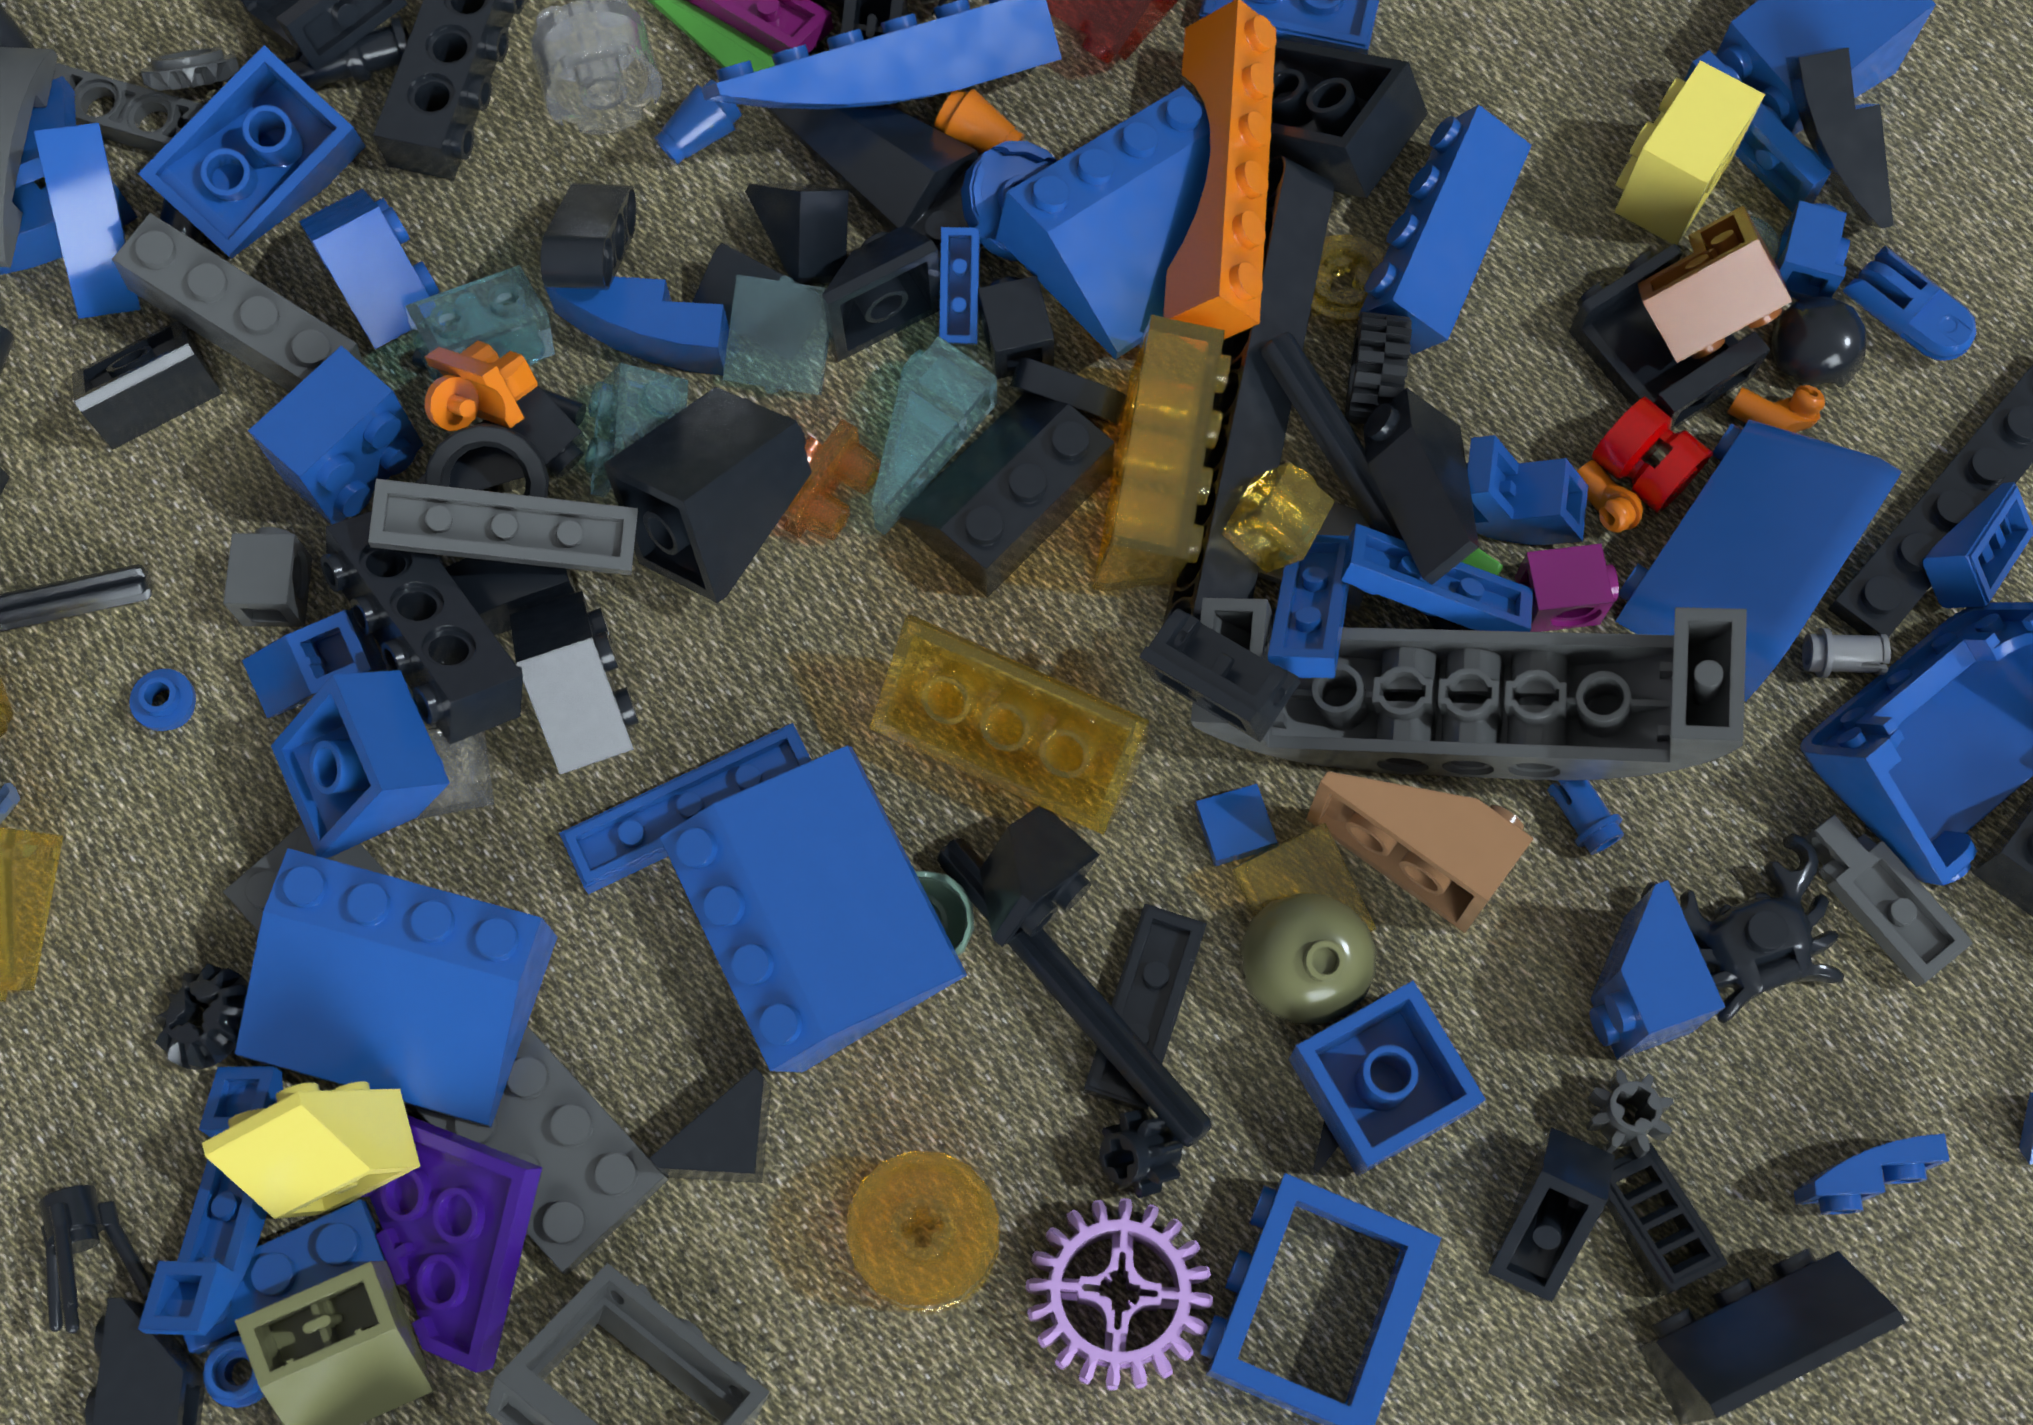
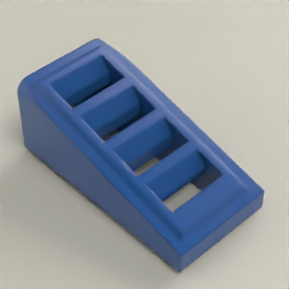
M2015 482L2002 483L1947 533L1924 558V569L1938 603L1942 607H1986L2033 536V525Z

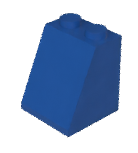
M1758 0L1730 23L1715 56L1724 65L1734 69L1742 83L1765 94L1762 103L1771 107L1779 115L1782 123L1790 132L1796 135L1804 129L1793 99L1785 57L1830 48L1849 47L1855 99L1897 72L1936 4L1933 0Z

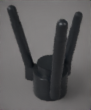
M91 1185L63 1188L46 1195L40 1200L39 1206L43 1220L41 1231L46 1249L47 1305L49 1328L51 1331L58 1332L63 1328V1318L64 1328L67 1333L74 1334L79 1330V1305L73 1254L84 1252L97 1246L100 1243L99 1232L103 1230L106 1231L138 1291L141 1292L144 1300L147 1301L152 1280L119 1222L115 1201L99 1203L96 1188Z

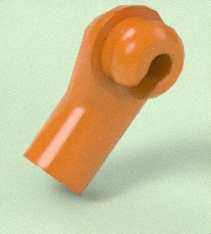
M1802 385L1796 388L1792 397L1771 402L1742 387L1727 414L1744 423H1747L1750 419L1791 432H1799L1811 428L1820 420L1819 411L1825 406V398L1823 393L1817 388L1810 385Z
M1594 459L1577 470L1588 485L1587 500L1599 512L1600 522L1608 531L1620 533L1624 530H1632L1639 524L1643 515V505L1637 494L1616 484Z

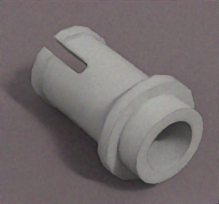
M1819 628L1816 634H1806L1802 645L1803 668L1807 672H1815L1818 678H1827L1831 672L1885 675L1888 671L1886 664H1890L1891 659L1890 641L1886 634H1877L1876 636L1833 635L1829 628Z

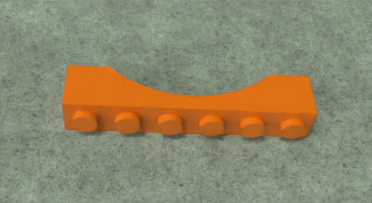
M1233 0L1185 28L1182 75L1195 86L1205 104L1210 124V158L1206 183L1197 212L1180 249L1167 269L1163 322L1203 349L1260 324L1272 96L1274 91V61L1277 38L1276 28L1265 16L1255 12L1242 0Z

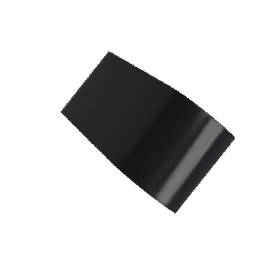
M575 182L570 185L542 240L541 275L546 287L608 290L635 232L637 211L636 195L633 186Z

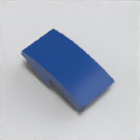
M1945 1134L1924 1135L1893 1141L1871 1148L1837 1163L1813 1176L1794 1190L1795 1204L1819 1203L1821 1215L1864 1211L1862 1201L1885 1193L1884 1183L1908 1184L1926 1181V1170L1950 1161Z

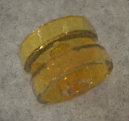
M911 1151L885 1160L862 1180L848 1207L846 1240L856 1270L882 1301L906 1313L936 1315L964 1305L986 1285L999 1258L1000 1221L989 1187L970 1165L943 1152ZM931 1224L938 1230V1232L932 1234V1246L926 1248L918 1247L916 1239L913 1237L914 1230L919 1225Z

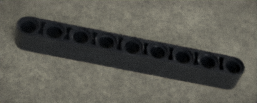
M1281 155L1270 160L1268 168L1266 238L1264 241L1260 324L1222 341L1163 625L1177 608L1201 620L1203 598L1253 599L1292 406L1288 396L1262 357L1261 350L1268 341L1285 332L1293 334L1303 350L1334 196L1332 181Z

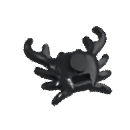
M1792 833L1783 839L1784 847L1792 849L1799 856L1800 864L1798 869H1786L1779 861H1769L1764 867L1767 876L1778 891V898H1771L1766 893L1756 892L1748 901L1738 905H1720L1715 909L1713 921H1707L1699 911L1698 902L1693 890L1688 889L1680 895V908L1695 941L1701 948L1699 950L1707 967L1715 970V972L1710 974L1717 989L1729 987L1734 990L1723 1001L1725 1008L1717 1013V1020L1723 1024L1731 1020L1750 1000L1765 991L1794 981H1820L1834 984L1841 983L1844 979V974L1838 968L1828 964L1812 963L1811 960L1812 957L1829 949L1838 940L1839 935L1836 931L1830 930L1814 938L1811 935L1812 929L1824 918L1829 900L1821 893L1813 898L1806 912L1801 905L1802 897L1817 873L1819 859L1815 847L1800 835ZM1657 881L1647 883L1641 894V899L1655 884H1658Z

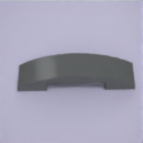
M0 47V267L11 268L23 213L14 205L12 199L33 107H47L58 58L53 49Z

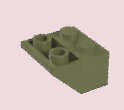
M370 1261L235 1320L258 1385L283 1425H360L436 1391L386 1261Z

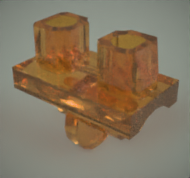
M841 419L823 445L811 436L806 438L805 450L812 474L784 513L788 519L784 524V529L799 539L806 530H809L832 541L835 540L847 524L850 509L849 505L832 496L833 492L843 482L865 495L870 492L882 474L881 460L860 444L857 427Z

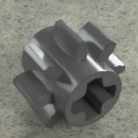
M1618 1070L1610 1079L1613 1093L1603 1088L1595 1087L1589 1095L1588 1100L1601 1109L1599 1114L1595 1115L1587 1123L1586 1128L1591 1131H1601L1608 1140L1606 1152L1612 1154L1619 1146H1631L1637 1158H1643L1650 1147L1647 1134L1661 1141H1664L1671 1134V1127L1661 1121L1660 1118L1662 1113L1668 1110L1674 1101L1673 1098L1659 1097L1658 1093L1651 1087L1653 1075L1648 1074L1641 1082H1628L1624 1072ZM1626 1103L1637 1108L1635 1113L1636 1123L1634 1125L1627 1124L1622 1120L1625 1111L1623 1106Z

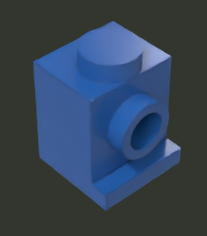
M1799 200L1781 232L1774 260L1791 298L1802 300L1817 296L1832 297L1841 284L1847 269L1843 264L1850 245V239L1841 237L1847 213L1839 211L1828 204H1812Z

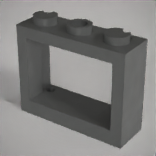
M607 1263L495 1377L485 1410L502 1425H598L544 1381L597 1324L601 1325L722 1422L720 1425H754L770 1391L759 1384L758 1380L753 1379L747 1374V1366L738 1361L729 1360L705 1340L702 1332L693 1323L683 1318H676L652 1299L650 1292L642 1283L636 1286L628 1279V1276H623Z

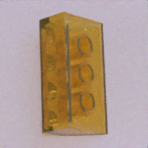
M1151 315L1129 373L1126 391L1128 399L1121 419L1092 589L1111 591L1174 583L1177 581L1186 562L1196 563L1204 531L1202 525L1194 524L1197 504H1206L1213 476V469L1203 466L1206 447L1214 449L1222 419V412L1212 410L1215 392L1223 393L1231 363V356L1221 354L1225 330Z
M909 614L905 618L869 729L1104 835L1126 801L1146 749L1150 720Z

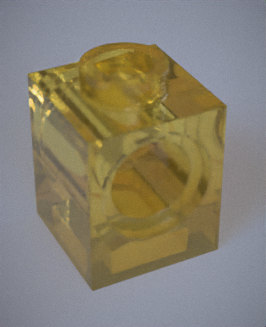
M1287 462L1253 477L1222 535L1268 573L1304 560L1335 501L1316 485V481L1309 473L1297 468L1291 462Z

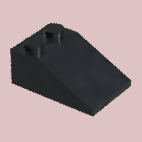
M1277 38L1275 45L1269 160L1281 155L1332 181L1335 192L1367 198L1428 115L1409 62Z

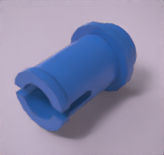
M1558 780L1561 784L1560 786L1557 783H1553L1547 789L1549 795L1555 799L1578 834V837L1575 839L1576 845L1578 847L1585 846L1591 855L1607 849L1624 836L1623 831L1619 827L1623 819L1619 814L1611 815L1589 780Z

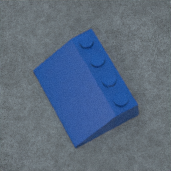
M1181 86L1008 190L1006 193L996 238L1033 276L1037 275L1038 281L1115 360L1168 326L1163 322L1167 269L1180 249L1195 217L1207 178L1210 158V124L1205 106L1184 86Z
M848 745L715 802L660 836L661 842L770 1071L803 1073L967 976L853 748Z
M287 848L263 910L235 1054L239 1057L338 1085L365 1081L369 1083L370 1089H400L405 1104L492 1128L554 949L557 935L542 917Z

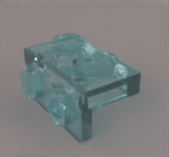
M619 363L602 382L598 381L595 384L589 401V415L596 418L595 433L588 445L585 456V470L587 473L592 474L591 495L604 497L612 490L603 463L687 407L688 380Z

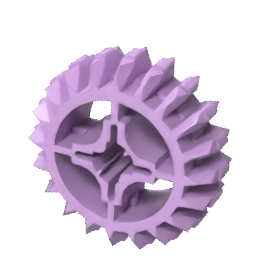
M1127 1198L1120 1200L1118 1219L1108 1220L1106 1206L1102 1200L1094 1201L1092 1203V1216L1095 1223L1090 1226H1086L1081 1214L1076 1210H1072L1067 1214V1222L1075 1235L1068 1239L1060 1230L1053 1227L1046 1233V1239L1050 1245L1059 1251L1057 1256L1053 1257L1039 1251L1033 1254L1032 1264L1041 1270L1049 1272L1048 1279H1028L1026 1281V1291L1033 1295H1047V1303L1034 1305L1027 1311L1030 1321L1035 1322L1051 1318L1053 1326L1043 1331L1038 1336L1037 1341L1042 1348L1051 1346L1060 1338L1066 1344V1347L1058 1354L1055 1360V1365L1061 1370L1070 1365L1075 1355L1084 1359L1085 1363L1079 1375V1381L1083 1384L1088 1385L1097 1365L1108 1368L1105 1383L1106 1389L1109 1391H1116L1118 1389L1120 1369H1130L1132 1383L1136 1389L1145 1388L1147 1376L1144 1364L1152 1362L1157 1374L1162 1379H1166L1173 1373L1171 1364L1164 1355L1168 1349L1185 1361L1189 1360L1194 1353L1191 1346L1180 1337L1181 1332L1185 1331L1194 1336H1203L1206 1333L1207 1324L1198 1318L1190 1316L1189 1313L1190 1308L1209 1309L1213 1304V1297L1211 1295L1192 1292L1191 1289L1192 1284L1202 1283L1209 1279L1211 1275L1210 1269L1207 1266L1187 1269L1185 1261L1198 1253L1200 1250L1198 1242L1196 1240L1188 1241L1176 1249L1171 1241L1178 1235L1182 1228V1223L1177 1219L1171 1220L1162 1234L1153 1229L1152 1226L1157 1219L1159 1209L1152 1204H1149L1145 1209L1141 1223L1130 1220L1132 1202ZM1112 1238L1110 1265L1104 1272L1097 1276H1080V1279L1063 1278L1069 1264L1079 1252L1093 1243ZM1133 1241L1147 1246L1163 1260L1170 1271L1175 1288L1162 1287L1161 1283L1146 1281L1138 1275L1133 1262ZM1119 1259H1122L1124 1262L1123 1277L1126 1278V1287L1130 1291L1137 1292L1140 1297L1136 1305L1128 1300L1126 1304L1127 1311L1121 1313L1119 1330H1116L1114 1328L1115 1311L1112 1310L1111 1299L1106 1296H1100L1098 1291L1103 1283L1108 1287L1111 1286V1277H1116ZM1061 1300L1077 1301V1304L1094 1307L1100 1312L1105 1324L1104 1349L1087 1342L1074 1330L1066 1317ZM1158 1308L1174 1310L1169 1327L1157 1340L1143 1348L1125 1352L1128 1324L1135 1314L1148 1310L1157 1311Z

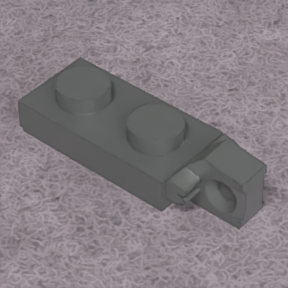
M1835 814L1824 820L1804 837L1815 847L1818 859L1824 865L1818 872L1823 880L1828 883L1826 886L1916 987L1926 983L1973 944L1968 935L1883 841L1876 844L1866 834L1856 839Z

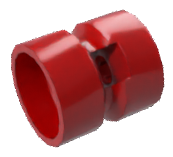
M1644 396L1632 405L1606 433L1593 451L1591 458L1616 479L1630 477L1633 480L1631 491L1637 494L1656 513H1660L1693 481L1709 461L1713 452L1686 430L1674 433L1671 430L1673 419ZM1659 448L1666 456L1656 468H1653L1645 462Z

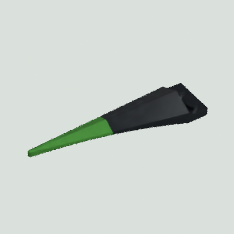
M648 0L722 68L749 60L754 72L775 66L771 55L775 53L774 51L710 13L684 0ZM888 104L839 109L766 108L888 232L907 225L931 239L938 249L940 272L941 227L969 228L963 215L961 190L967 170L978 158L976 149Z

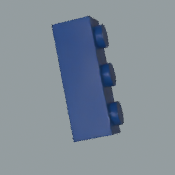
M941 227L940 344L978 345L979 228Z

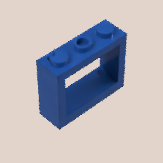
M1284 1173L1277 1184L1276 1190L1266 1185L1263 1186L1253 1210L1249 1224L1261 1229L1252 1253L1250 1254L1239 1249L1229 1273L1225 1289L1235 1292L1236 1295L1227 1319L1214 1315L1200 1351L1201 1355L1211 1359L1205 1375L1321 1425H1375L1441 1237ZM1295 1206L1400 1249L1344 1404L1238 1359Z

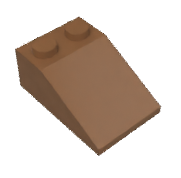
M1330 771L1320 781L1306 818L1310 823L1464 933L1469 929L1534 839L1523 831V823L1513 813L1501 806L1491 805L1489 807L1477 798Z

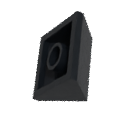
M175 321L72 373L73 397L76 406L113 450L223 394L187 327L179 321Z

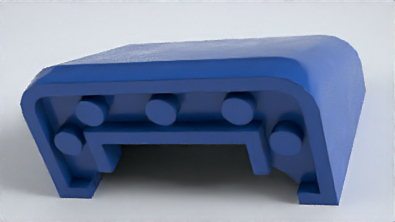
M1750 419L1743 429L1731 423L1712 454L1713 457L1721 461L1650 569L1648 570L1640 564L1636 565L1619 591L1618 596L1627 601L1615 621L1635 634L1674 635L1675 607L1747 609L1745 702L1770 675L1791 647L1902 473L1900 469L1879 457Z
M1989 602L1986 607H1969L1954 614L1888 667L1885 675L1876 677L1813 729L1800 744V749L1813 771L1864 825L1891 849L1917 880L1921 882L1944 886L1945 884L1957 881L1967 874L1971 868L1970 862L1975 858L1977 849L1970 836L1965 833L2033 776V602Z

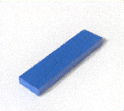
M791 723L572 826L559 834L584 889L588 894H591L668 857L660 836L711 804L812 760L794 724Z

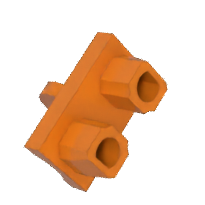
M476 341L461 353L437 347L425 356L428 365L439 370L443 375L429 386L425 395L424 408L428 419L435 426L447 431H457L468 427L476 417L510 429L524 419L516 401L536 388L538 382L522 354L509 351L499 358L497 352L489 344Z

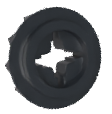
M207 963L200 974L184 972L182 988L178 992H165L170 1004L168 1010L154 1018L163 1029L155 1043L167 1052L169 1061L186 1069H205L218 1064L236 1049L249 985L242 975L230 968H220ZM202 1002L210 1006L203 1012V1029L192 1024L200 1017L198 1008Z

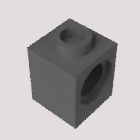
M262 527L256 529L255 534L232 533L223 604L242 626L305 627L312 556L295 534L281 528Z

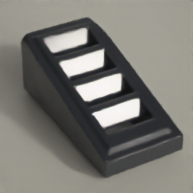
M1650 1143L1649 1151L1643 1158L1638 1159L1631 1152L1614 1161L1606 1205L1657 1298L1674 1292L1728 1264L1714 1237L1652 1143ZM1646 1169L1652 1181L1623 1195L1616 1183ZM1659 1193L1665 1206L1642 1218H1638L1632 1206ZM1673 1218L1679 1231L1654 1243L1647 1231ZM1687 1244L1693 1257L1670 1268L1663 1255Z

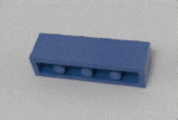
M1479 104L1457 117H1447L1433 132L1429 142L1433 149L1426 165L1418 171L1409 185L1408 193L1412 196L1406 210L1395 221L1388 232L1387 242L1390 245L1382 263L1370 274L1365 284V291L1368 295L1361 308L1362 312L1411 317L1412 335L1409 344L1411 345V354H1416L1449 339L1532 146Z

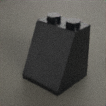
M715 387L603 463L618 506L638 508L634 546L638 563L715 603H719L726 598L812 474L805 450L806 437L798 422L789 416L781 415L755 404L749 399L741 398Z

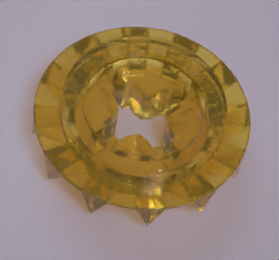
M1339 234L1325 237L1311 306L1314 317L1323 314L1333 318L1337 326L1345 320L1359 319L1358 315L1368 295L1365 291V284L1370 274L1382 263L1385 257L1375 245L1353 235ZM1356 267L1352 283L1354 289L1345 286L1340 291L1330 292L1334 278L1331 274L1341 277Z

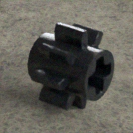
M1137 1109L1120 1114V1124L1102 1129L1101 1132L1105 1139L1100 1146L1099 1161L1105 1175L1114 1182L1113 1188L1115 1190L1133 1186L1137 1198H1143L1162 1192V1183L1180 1177L1181 1174L1176 1167L1181 1161L1183 1144L1167 1128L1166 1123L1160 1117L1148 1120L1145 1109Z

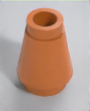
M974 88L969 92L965 89L952 91L941 107L934 123V127L944 132V134L976 149L979 154L1005 141H1023L1025 137Z

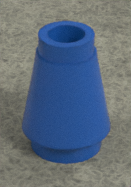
M712 79L702 87L696 84L663 126L662 131L654 137L660 148L676 165L685 158H689L735 130L733 123L742 116L736 104L704 100L701 88L715 84L716 82Z

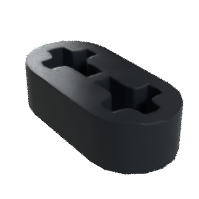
M1020 357L1009 386L1023 394L1069 403L1083 416L1114 426H1118L1128 399L1126 394L1111 387L1024 357Z

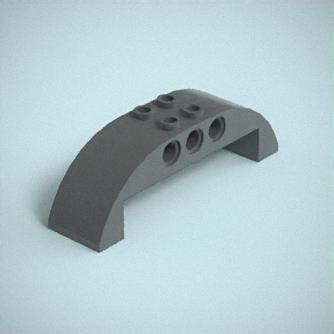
M1202 599L1200 620L1202 624L1268 661V651L1275 616L1267 599ZM1675 607L1674 635L1343 627L1335 678H1299L1300 684L1261 742L1192 703L1191 723L1193 727L1210 736L1268 756L1317 766L1373 773L1526 780H1599L1677 771L1710 762L1728 755L1743 746L1747 609Z

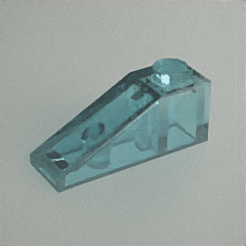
M939 336L925 352L922 350L916 351L908 359L901 371V380L871 503L875 529L883 535L887 534L899 520L898 515L922 493L998 404L997 376Z

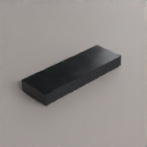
M1144 903L1111 1006L1163 1064L1207 923ZM1097 1047L1084 1087V1093L1135 1110L1144 1108L1147 1113L1149 1108L1147 1103Z

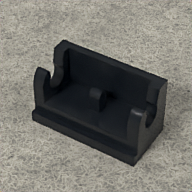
M1179 608L1168 617L1149 647L1146 646L1139 656L1152 679L1259 742L1262 741L1300 684L1298 676L1280 666H1275L1202 624L1199 619Z

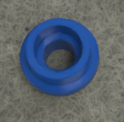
M157 669L145 674L137 681L130 695V709L133 716L144 727L153 731H168L183 726L191 718L196 704V692L192 683L182 673L172 669ZM169 690V698L164 704L152 706L154 698L160 692Z
M241 1336L230 1337L219 1343L209 1354L203 1371L204 1385L212 1399L223 1406L233 1408L253 1405L265 1396L258 1385L253 1369L249 1380L242 1385H236L232 1379V1370L237 1362L242 1359H247L250 1362Z

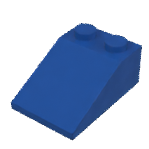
M263 45L150 160L138 175L232 259L323 191L366 146L355 128Z

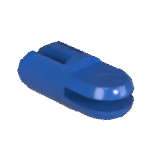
M1887 246L1882 247L1875 255V261H1870L1859 272V279L1854 278L1843 289V293L1921 354L1933 360L1946 361L1958 358L1968 351L1976 337L1975 317L1968 308Z

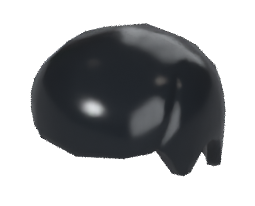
M1825 296L1805 298L1793 303L1773 323L1770 353L1778 368L1788 376L1794 377L1802 385L1815 387L1820 384L1835 383L1841 388L1847 385L1863 367L1866 354V328L1855 309L1848 304Z

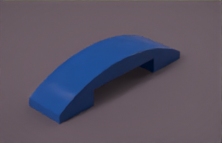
M275 1066L217 1067L199 1130L212 1138L229 1129L228 1120L231 1117L254 1109L268 1108L277 1103L275 1095L283 1090L282 1071ZM209 1159L205 1166L178 1260L158 1261L138 1330L145 1334L206 1336L233 1298L259 1241L267 1212Z

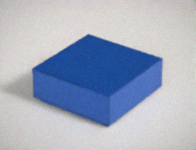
M1257 783L1196 801L1195 811L1214 867L1276 849L1278 842Z

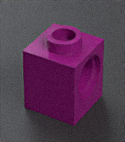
M1602 543L1527 552L1515 574L1516 583L1533 588L1530 632L1600 625L1613 603L1617 601L1619 595L1617 572L1612 564L1606 565Z

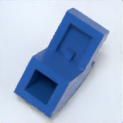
M1495 435L1471 438L1469 461L1466 465L1477 533L1494 540L1526 545L1583 542L1588 485L1567 458L1518 463Z

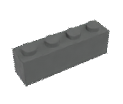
M151 213L148 214L112 259L128 290L290 392L340 346H343L363 364L357 343Z

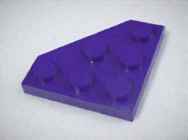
M407 1115L420 1167L360 1198L370 1197L383 1230L376 1234V1237L395 1284H406L419 1319L413 1322L412 1325L422 1349L475 1373L493 1369L542 1167Z

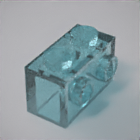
M520 265L405 305L414 346L433 381L443 375L439 370L428 365L425 356L437 347L461 353L476 341H481L489 344L497 352L499 358L509 351L522 354L529 366L539 360L555 355L549 315Z

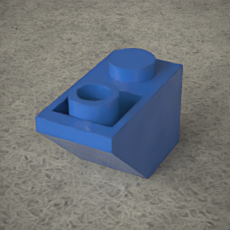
M351 610L341 611L284 635L242 660L267 719L308 703L332 674L379 672L387 669L373 635H364L360 631Z

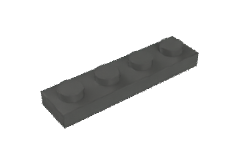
M376 479L368 543L371 548L631 576L638 508Z

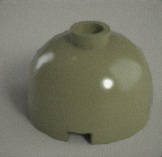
M1296 893L1269 902L1251 919L1241 941L1240 957H1243V971L1246 976L1244 981L1248 992L1266 1012L1289 1023L1321 1025L1347 1015L1366 997L1375 977L1376 948L1368 926L1351 907L1325 894Z

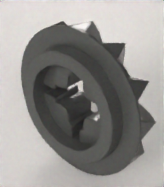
M212 47L174 52L151 58L152 66L141 69V74L145 86L159 91L177 90L228 80L239 71V66L235 54H223L222 48Z

